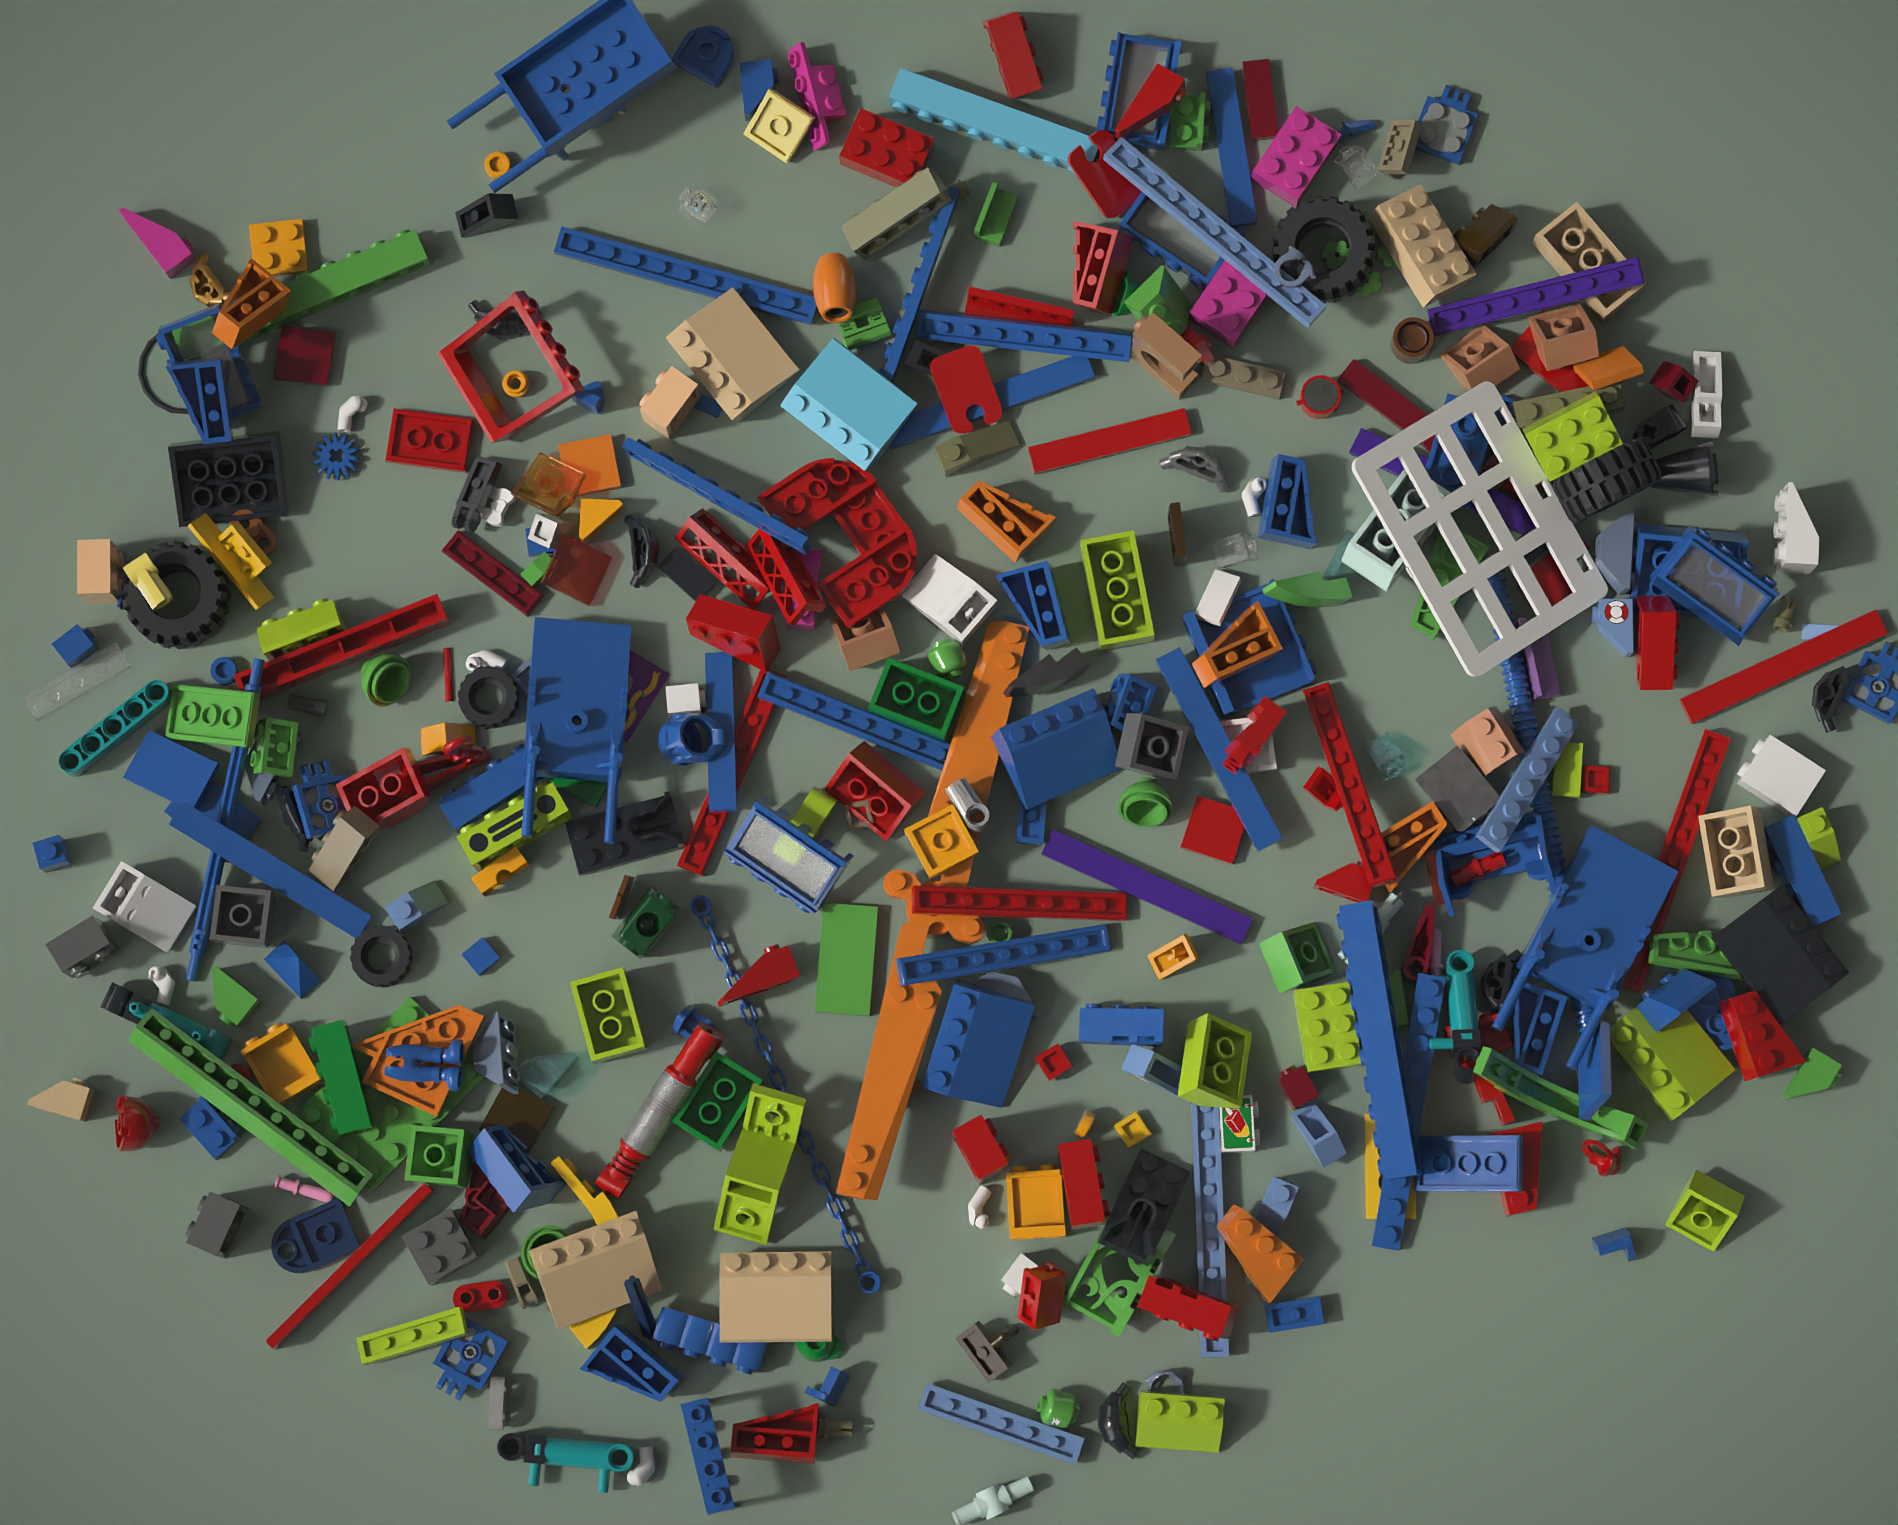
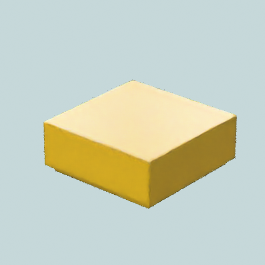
M1138 1111L1114 1125V1128L1128 1149L1152 1135Z

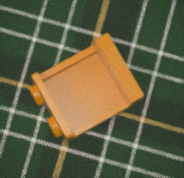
M279 1022L267 1030L269 1034L261 1039L256 1036L243 1044L245 1048L240 1053L245 1057L265 1093L284 1106L321 1084L324 1080L319 1078L314 1063L292 1026L288 1023L283 1025L282 1022Z
M1040 1165L1039 1171H1028V1166L1011 1167V1172L1006 1173L1010 1241L1065 1237L1061 1169H1056L1055 1165Z

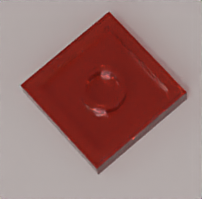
M564 533L540 583L586 606H590L612 557Z

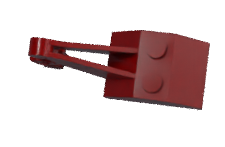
M471 736L459 737L446 743L443 747L444 756L418 762L415 761L411 749L403 747L336 784V787L347 811L356 806L380 826L378 830L399 824L421 812L431 799L430 790L471 769L490 762L492 757L487 746L480 747L476 746L475 743L464 744L472 741ZM460 764L424 780L422 777L424 774Z

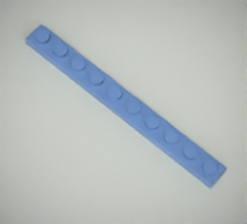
M1121 137L1104 154V161L1304 326L1309 328L1325 311L1327 306L1302 285L1297 288H1288L1281 285L1275 277V263L1124 138ZM1280 268V275L1284 280L1295 281L1294 278Z
M1191 1103L1198 1290L1227 1302L1225 1239L1216 1227L1224 1217L1219 1107H1205ZM1200 1331L1201 1358L1229 1357V1339L1219 1338L1218 1342L1202 1336L1203 1332Z

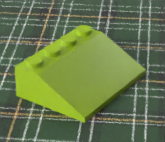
M1637 1007L1610 1027L1611 1048L1670 1121L1676 1119L1735 1071V1068L1688 1010L1684 1011L1657 1033Z

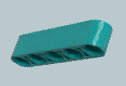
M152 680L66 748L59 755L58 764L60 768L69 776L78 777L84 774L170 704L171 689L160 680ZM157 688H164L165 694L162 699L153 700V692ZM142 705L143 713L139 717H132L131 710L133 707ZM115 722H120L122 724L121 731L115 735L110 734L111 725ZM95 739L100 740V748L95 752H90L88 750L89 743ZM71 757H78V766L74 769H68V760Z

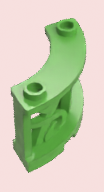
M1102 1229L1075 1279H1068L1065 1285L1064 1294L1066 1296L1063 1300V1305L1067 1306L1068 1304L1111 1329V1334L1120 1337L1139 1303L1148 1276H1154L1176 1234L1167 1229L1163 1232L1148 1266L1137 1265L1133 1259L1128 1257L1131 1270L1139 1277L1137 1283L1131 1280H1120L1113 1283L1109 1288H1107L1104 1281L1101 1259L1116 1253V1251L1106 1246L1099 1249L1101 1244L1097 1242L1103 1231ZM1092 1261L1093 1277H1083ZM1082 1285L1090 1286L1091 1291L1086 1296H1093L1099 1292L1101 1297L1094 1305L1077 1296V1292ZM1123 1286L1127 1289V1296L1125 1298H1120L1118 1292L1114 1295V1298L1111 1295L1118 1287ZM1104 1302L1117 1318L1100 1309L1099 1306Z

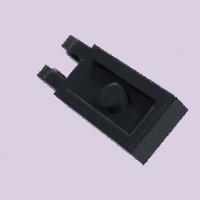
M479 456L475 457L456 502L457 506L451 520L453 528L462 529V527H465L466 531L472 533L477 531L478 525L481 522V514L502 468L501 463Z

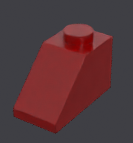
M1357 861L1356 864L1350 863L1317 879L1313 887L1314 889L1356 903L1368 901L1372 890L1361 861Z

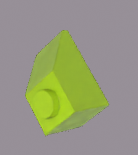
M1823 807L1798 817L1797 821L1820 869L1841 861L1835 833Z

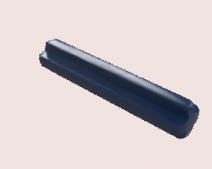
M632 1275L624 1281V1286L643 1337L652 1340L657 1324L640 1279Z

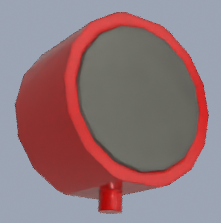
M1317 375L1309 378L1304 383L1296 404L1297 406L1301 405L1303 412L1309 417L1326 419L1337 410L1344 390L1339 389V385L1331 377Z

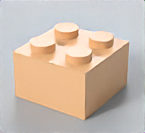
M673 366L668 371L663 370L655 382L657 384L656 388L652 393L647 392L639 404L642 406L640 412L643 421L668 439L672 437L701 397L698 384Z
M110 539L77 540V594L87 604L118 603L124 580L120 579V568L124 567L123 552H120V549Z

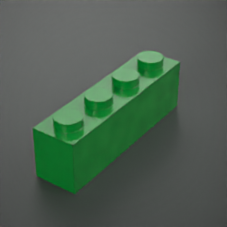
M342 1019L311 1028L312 1036H309V1043L312 1052L317 1051L320 1062L316 1063V1069L319 1078H324L326 1089H323V1096L326 1105L331 1104L334 1115L330 1116V1122L333 1131H338L339 1135L344 1137L375 1128L347 1022Z

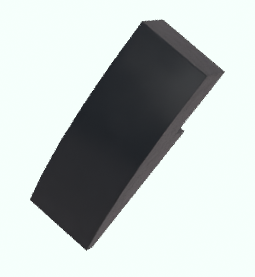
M1077 647L1057 662L1048 654L1012 681L1003 694L1006 697H1023L1056 689L1083 674L1090 663Z

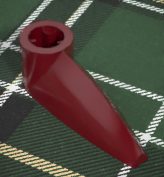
M1426 904L1419 918L1407 950L1405 961L1401 967V975L1409 983H1416L1418 973L1426 974L1428 971L1435 926V905ZM1413 963L1419 965L1417 968H1421V972H1418L1415 976L1410 975L1411 970H1407V966L1410 967Z

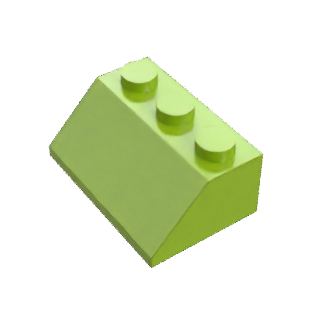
M328 598L314 602L313 607L306 610L302 608L294 609L288 612V616L279 620L277 618L268 619L261 623V627L256 628L261 649L268 660L346 630L337 604L333 599L328 600Z
M1210 1013L1188 1023L1178 1097L1198 1106L1241 1108L1252 1032Z
M1139 1390L1135 1446L1219 1453L1225 1398L1222 1396Z

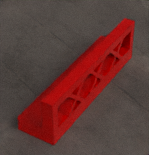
M971 286L968 289L967 303L964 311L965 315L1071 327L1074 319V310Z
M704 508L688 518L674 539L749 608L755 610L771 590L749 550ZM689 529L697 535L698 543H692L685 537ZM706 549L715 551L718 561L709 559ZM726 567H732L736 571L738 580H732L727 575ZM746 585H752L759 592L755 600L747 593Z
M758 529L746 546L788 624L796 625L806 611L822 612L827 604L798 551ZM761 540L764 541L763 554H761L757 547ZM771 558L775 562L774 574L770 571ZM781 578H784L786 582L785 594L781 591ZM792 598H794L798 604V607L794 612L791 610Z

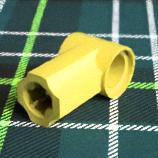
M144 553L123 567L134 586L140 589L154 611L164 607L173 599L171 592L158 575V569L147 553Z

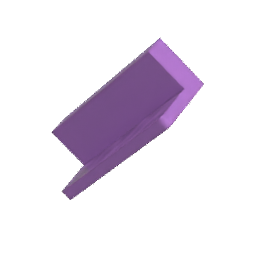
M1519 618L1516 623L1517 628L1531 619ZM1547 633L1522 649L1533 702L1561 696Z

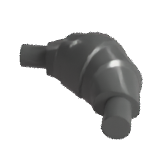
M1186 446L1183 449L1170 453L1168 457L1162 458L1159 461L1162 469L1174 466L1177 470H1182L1198 478L1205 479L1209 483H1216L1221 493L1230 488L1219 459L1206 448Z

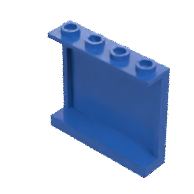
M1270 580L1269 584L1273 583L1275 580ZM1269 584L1234 597L1221 626L1196 619L1194 611L1183 614L1182 621L1196 655L1199 657L1246 609L1259 601L1283 648L1270 659L1210 685L1222 718L1256 706L1264 696L1271 700L1314 683V675L1317 674V670L1313 660H1307L1304 652L1307 646L1302 634L1297 635L1293 626L1297 624L1295 616L1291 609H1286L1284 602L1263 593L1262 589Z

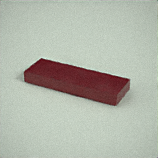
M1269 59L1243 61L1242 68L1251 141L1274 139L1278 134Z

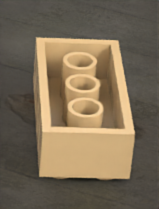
M1421 184L1379 204L1369 215L1368 220L1423 308L1466 287L1477 275Z
M1578 202L1574 203L1538 232L1532 242L1560 276L1627 260ZM1645 281L1643 285L1581 301L1602 324L1642 292L1647 282Z

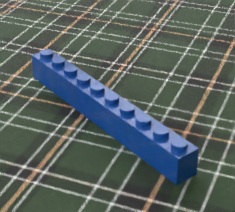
M1370 900L1339 906L1340 913H1337V923L1339 929H1343L1344 934L1341 948L1344 957L1348 958L1349 967L1346 968V978L1353 988L1350 1002L1352 1010L1357 1012L1358 1022H1355V1032L1357 1038H1361L1363 1048L1359 1050L1361 1064L1366 1066L1367 1076L1364 1077V1086L1366 1092L1370 1093L1372 1104L1368 1105L1369 1116L1372 1121L1375 1120L1376 1131L1373 1132L1375 1147L1379 1148L1381 1159L1377 1161L1378 1170L1381 1176L1384 1175V1180L1423 1175L1377 902Z

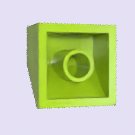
M1695 1170L1682 1190L1665 1226L1714 1252L1737 1218L1745 1196L1706 1174Z

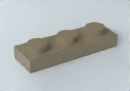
M1213 355L1214 359L1207 365L1204 364L1200 382L1279 400L1285 377L1284 371Z

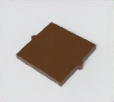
M624 875L609 918L620 920L635 877Z

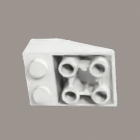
M1788 482L1783 490H1780L1779 496L1776 495L1774 510L1779 512L1778 522L1774 523L1773 537L1778 538L1777 549L1774 548L1772 564L1777 565L1776 573L1809 575L1818 565L1819 536L1793 482Z
M936 554L915 576L908 589L902 595L904 599L953 640L959 642L961 646L968 641L997 607V599Z
M121 861L93 906V909L169 953L197 906Z

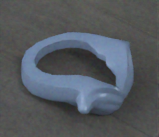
M1289 246V251L1275 262V277L1285 287L1297 288L1309 278L1316 279L1312 263L1306 259L1303 252L1292 246ZM1303 260L1305 265L1298 279L1286 281L1281 277L1280 267L1285 261Z
M1170 1369L1168 1371H1157L1144 1378V1381L1149 1384V1391H1156L1162 1375L1167 1374L1177 1386L1179 1393L1185 1394L1183 1380L1187 1376L1186 1373Z

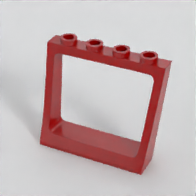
M525 290L516 291L470 329L437 353L491 443L509 440L585 390L578 379L580 378L579 370L574 365L569 364L565 357L567 353L565 347L555 341L551 334L553 331L551 324L541 318L537 311L539 309L537 301L532 297H528ZM516 308L560 380L562 390L511 422L472 358L469 348Z

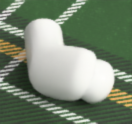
M1262 477L1251 479L1242 492V499L1249 518L1261 514L1257 500L1267 487V482Z

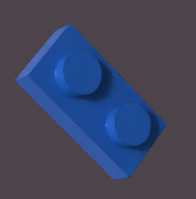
M1019 797L1016 843L1043 845L1047 802L1026 810Z
M1320 1296L1264 1305L1269 1333L1324 1324Z

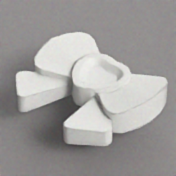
M493 487L489 497L494 501L491 503V508H484L481 519H484L492 526L501 527L504 523V515L508 506L516 500V497L507 489Z

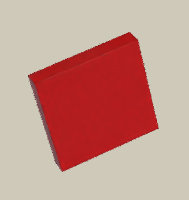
M1197 795L1180 848L1232 865L1244 830V826L1234 807Z

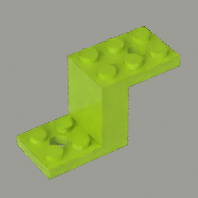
M753 1083L743 1127L725 1174L713 1230L767 1245L777 1201L794 1155L806 1103L805 1098ZM770 1112H776L780 1116H774ZM741 1214H746L750 1216V1218L744 1217Z

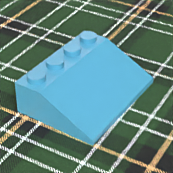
M832 338L795 383L780 406L866 471L875 466L919 403L838 340Z

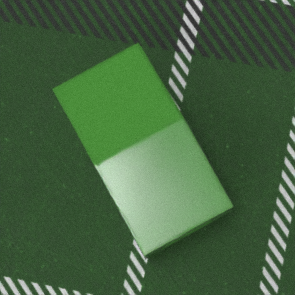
M544 551L520 575L531 586L536 587L556 568V563Z

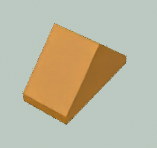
M581 499L579 528L581 542L586 545L625 510L623 503L620 500Z
M445 722L421 728L422 756L445 755L443 753L444 745L451 740L463 736L472 737L471 742L464 744L475 743L477 746L476 726Z
M1188 934L1180 936L1147 955L1159 980L1197 963L1199 959Z

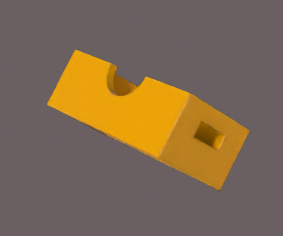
M515 846L471 877V879L485 897L501 886L503 882L525 869L529 864Z

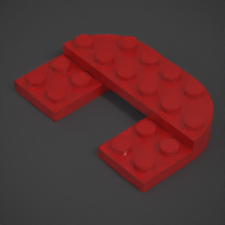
M825 458L810 462L757 496L758 502L770 517L772 514L779 516L786 522L785 525L792 529L798 527L806 531L831 514L860 556L817 583L819 589L848 630L889 602L893 601L894 603L910 586L917 565V547L914 535L908 524L904 523L880 489L873 475L867 470L861 469L854 462L835 460V458Z

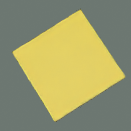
M771 88L767 91L743 134L785 163H789L815 117Z

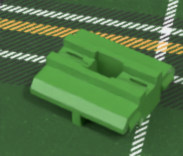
M876 296L855 303L851 317L847 321L836 323L842 334L844 345L849 350H854L867 344L869 346L872 342L891 336L889 324L884 317L882 306ZM867 318L869 325L858 329L855 322L859 319Z

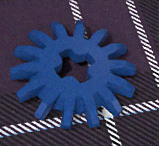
M333 433L332 441L325 435L323 437L326 441L325 445L319 442L316 443V446L321 448V451H313V456H319V459L314 461L313 464L314 466L322 465L318 473L321 474L326 470V479L330 480L331 475L335 474L336 481H339L341 473H344L346 478L350 477L348 469L351 468L355 472L358 469L353 465V462H361V458L355 457L354 454L361 451L360 448L352 449L351 446L356 443L354 439L348 443L345 442L348 437L347 434H344L341 440H338V434ZM332 450L336 452L342 450L344 452L341 455L342 462L334 461L332 463L330 461L332 458L330 452Z

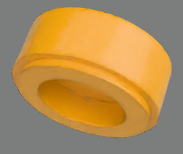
M497 151L487 156L484 167L488 176L496 180L512 168L510 158L505 153Z
M1086 1109L1080 1117L1073 1134L1084 1138L1095 1120V1114Z

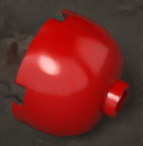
M119 1096L116 1111H121V1113L118 1115V1120H115L116 1147L119 1148L118 1151L140 1150L151 1142L154 1132H159V1116H154L153 1109L147 1101L139 1097Z

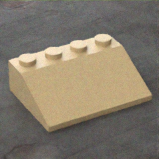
M733 287L686 319L665 337L733 421L741 422L800 371L798 366Z
M636 1211L529 1251L557 1330L630 1303L624 1286V1281L629 1279V1276L634 1275L635 1278L640 1279L646 1296L662 1291L647 1239Z
M831 1251L720 1253V1343L832 1341Z

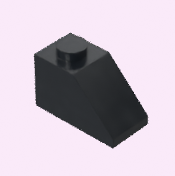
M488 193L455 212L461 238L503 229L519 219L513 194Z

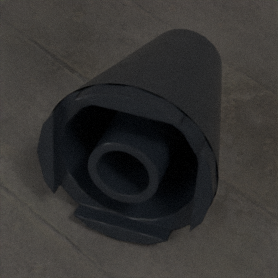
M1707 442L1656 459L1662 471V479L1651 485V488L1718 496L1719 490L1713 491V484H1718L1716 453H1710V447H1715L1714 442Z

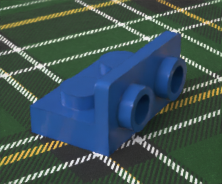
M1118 674L1111 684L1109 700L1103 707L1110 727L1123 731L1127 713L1147 715L1157 686L1131 674Z
M200 1096L198 1102L185 1112L179 1120L208 1153L217 1160L241 1139L236 1133L240 1129L230 1117L225 1120L219 1113L220 1109Z

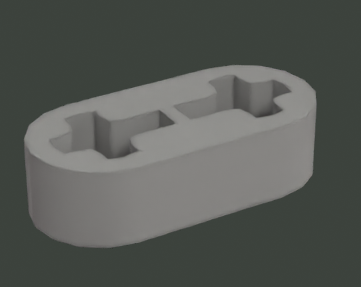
M491 1377L489 1430H504L506 1377Z

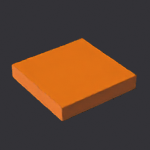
M1623 345L1599 353V357L1573 364L1574 371L1594 391L1644 373L1642 364Z
M611 434L558 444L568 498L621 488Z

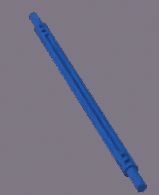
M254 658L249 684H246L245 692L261 693L262 687L259 686L265 660ZM233 746L217 819L219 823L231 830L249 750L246 747ZM213 851L210 852L189 949L191 958L186 980L197 982L202 955L206 954L212 924L216 886L220 885L225 859Z

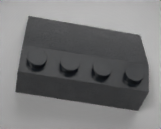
M279 431L234 436L232 441L204 444L202 440L172 443L168 446L179 527L188 526L205 513L214 523L288 514L284 463ZM243 509L250 510L253 512L249 514L233 515L237 511Z
M1782 885L1711 937L1750 990L1757 992L1780 1025L1849 974L1843 963Z

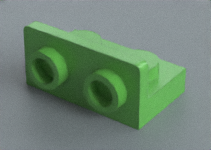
M1200 92V96L1185 95L1179 104L1175 103L1172 107L1169 149L1201 151L1203 142L1208 143L1209 127L1204 126V117H1209L1210 101L1205 100L1206 92Z
M268 717L259 720V723L256 724L254 735L256 749L252 752L250 760L253 774L259 775L264 773L284 777L293 776L299 722Z

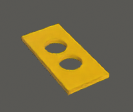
M1364 1114L1366 1219H1376L1381 1191L1378 1184L1380 1173L1377 1161L1381 1158L1373 1140V1132L1376 1131L1375 1120L1372 1121L1369 1114ZM1415 1176L1411 1180L1405 1219H1416Z

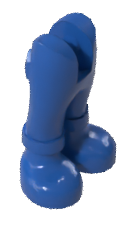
M453 1040L450 1047L446 1049L416 1044H402L386 1048V1056L404 1058V1066L385 1067V1076L408 1082L433 1081L434 1083H440L443 1081L447 1083L449 1090L460 1091L463 1079L462 1067L421 1066L419 1063L446 1062L463 1065V1040Z

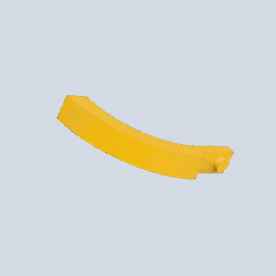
M558 1156L551 1162V1165L587 1207L597 1225L619 1217L613 1204L604 1192H601L595 1198L592 1196L596 1191L586 1179L581 1182L577 1178L575 1173L578 1169L569 1158L563 1160ZM620 1307L572 1324L569 1328L584 1347L589 1350L610 1327Z

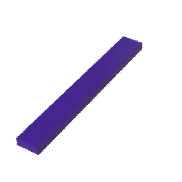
M1636 257L1427 309L1433 334L1437 336L1643 285L1645 281L1640 259Z
M1361 428L1349 454L1359 457L1386 441V439ZM1418 455L1425 468L1428 459ZM1397 457L1380 467V469L1398 477L1404 470V467ZM1491 488L1487 490L1508 529L1523 536L1536 529L1523 503ZM1472 502L1470 511L1479 514L1474 503Z
M1053 829L1041 853L1046 858L1240 945L1252 921V918Z

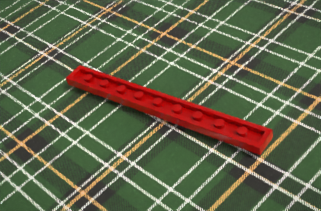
M1707 729L1703 731L1657 859L1679 872L1650 927L1651 931L1646 936L1642 949L1637 953L1620 986L1621 988L1638 994L1641 992L1650 967V937L1654 934L1662 933L1700 827L1698 816L1705 813L1731 740L1729 737Z

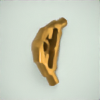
M199 253L197 264L193 265L189 280L193 296L207 307L214 306L219 302L223 306L230 292L224 288L217 276L212 273L211 268L207 266L209 255Z

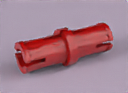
M1501 851L1494 852L1478 860L1477 858L1472 859L1471 863L1450 871V875L1457 888L1477 878L1481 880L1485 878L1484 875L1506 867L1507 864Z

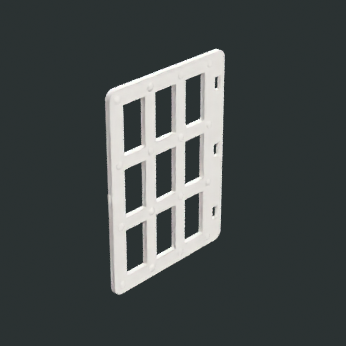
M1488 381L1480 383L1353 461L1352 471L1405 563L1407 572L1414 579L1465 672L1469 676L1477 677L1486 673L1606 596L1608 591L1606 582L1574 525L1564 512L1551 484L1493 383ZM1498 409L1507 423L1501 426L1494 414ZM1471 412L1500 462L1479 476L1450 426ZM1433 435L1438 439L1463 486L1443 498L1439 495L1413 448ZM1397 457L1426 506L1424 510L1404 521L1376 471ZM1509 478L1536 526V529L1516 541L1487 490ZM1539 483H1541L1548 496L1542 499L1535 487ZM1471 500L1500 550L1479 564L1450 514ZM1433 523L1438 527L1463 572L1462 575L1444 586L1440 585L1413 537ZM1543 543L1546 544L1573 592L1553 606H1551L1524 558V555ZM1582 556L1589 569L1588 571L1583 572L1576 560L1578 557ZM1507 566L1510 567L1537 615L1517 629L1514 628L1487 578ZM1471 588L1500 637L1498 641L1480 652L1476 649L1451 604L1452 600Z

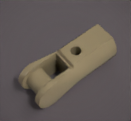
M521 1256L505 1262L504 1265L522 1309L526 1308L525 1305L533 1302L538 1304V1296L529 1273L523 1265ZM528 1284L530 1292L521 1295L519 1288Z

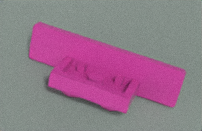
M799 42L788 51V62L792 67L795 88L802 105L801 108L815 117L808 130V138L813 150L817 151L830 142L825 120L842 119L847 114L834 65L811 66L806 45L804 42Z

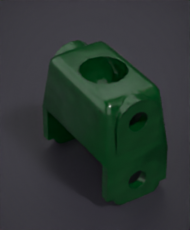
M650 886L611 936L641 959L652 949L675 920L680 908L653 886Z

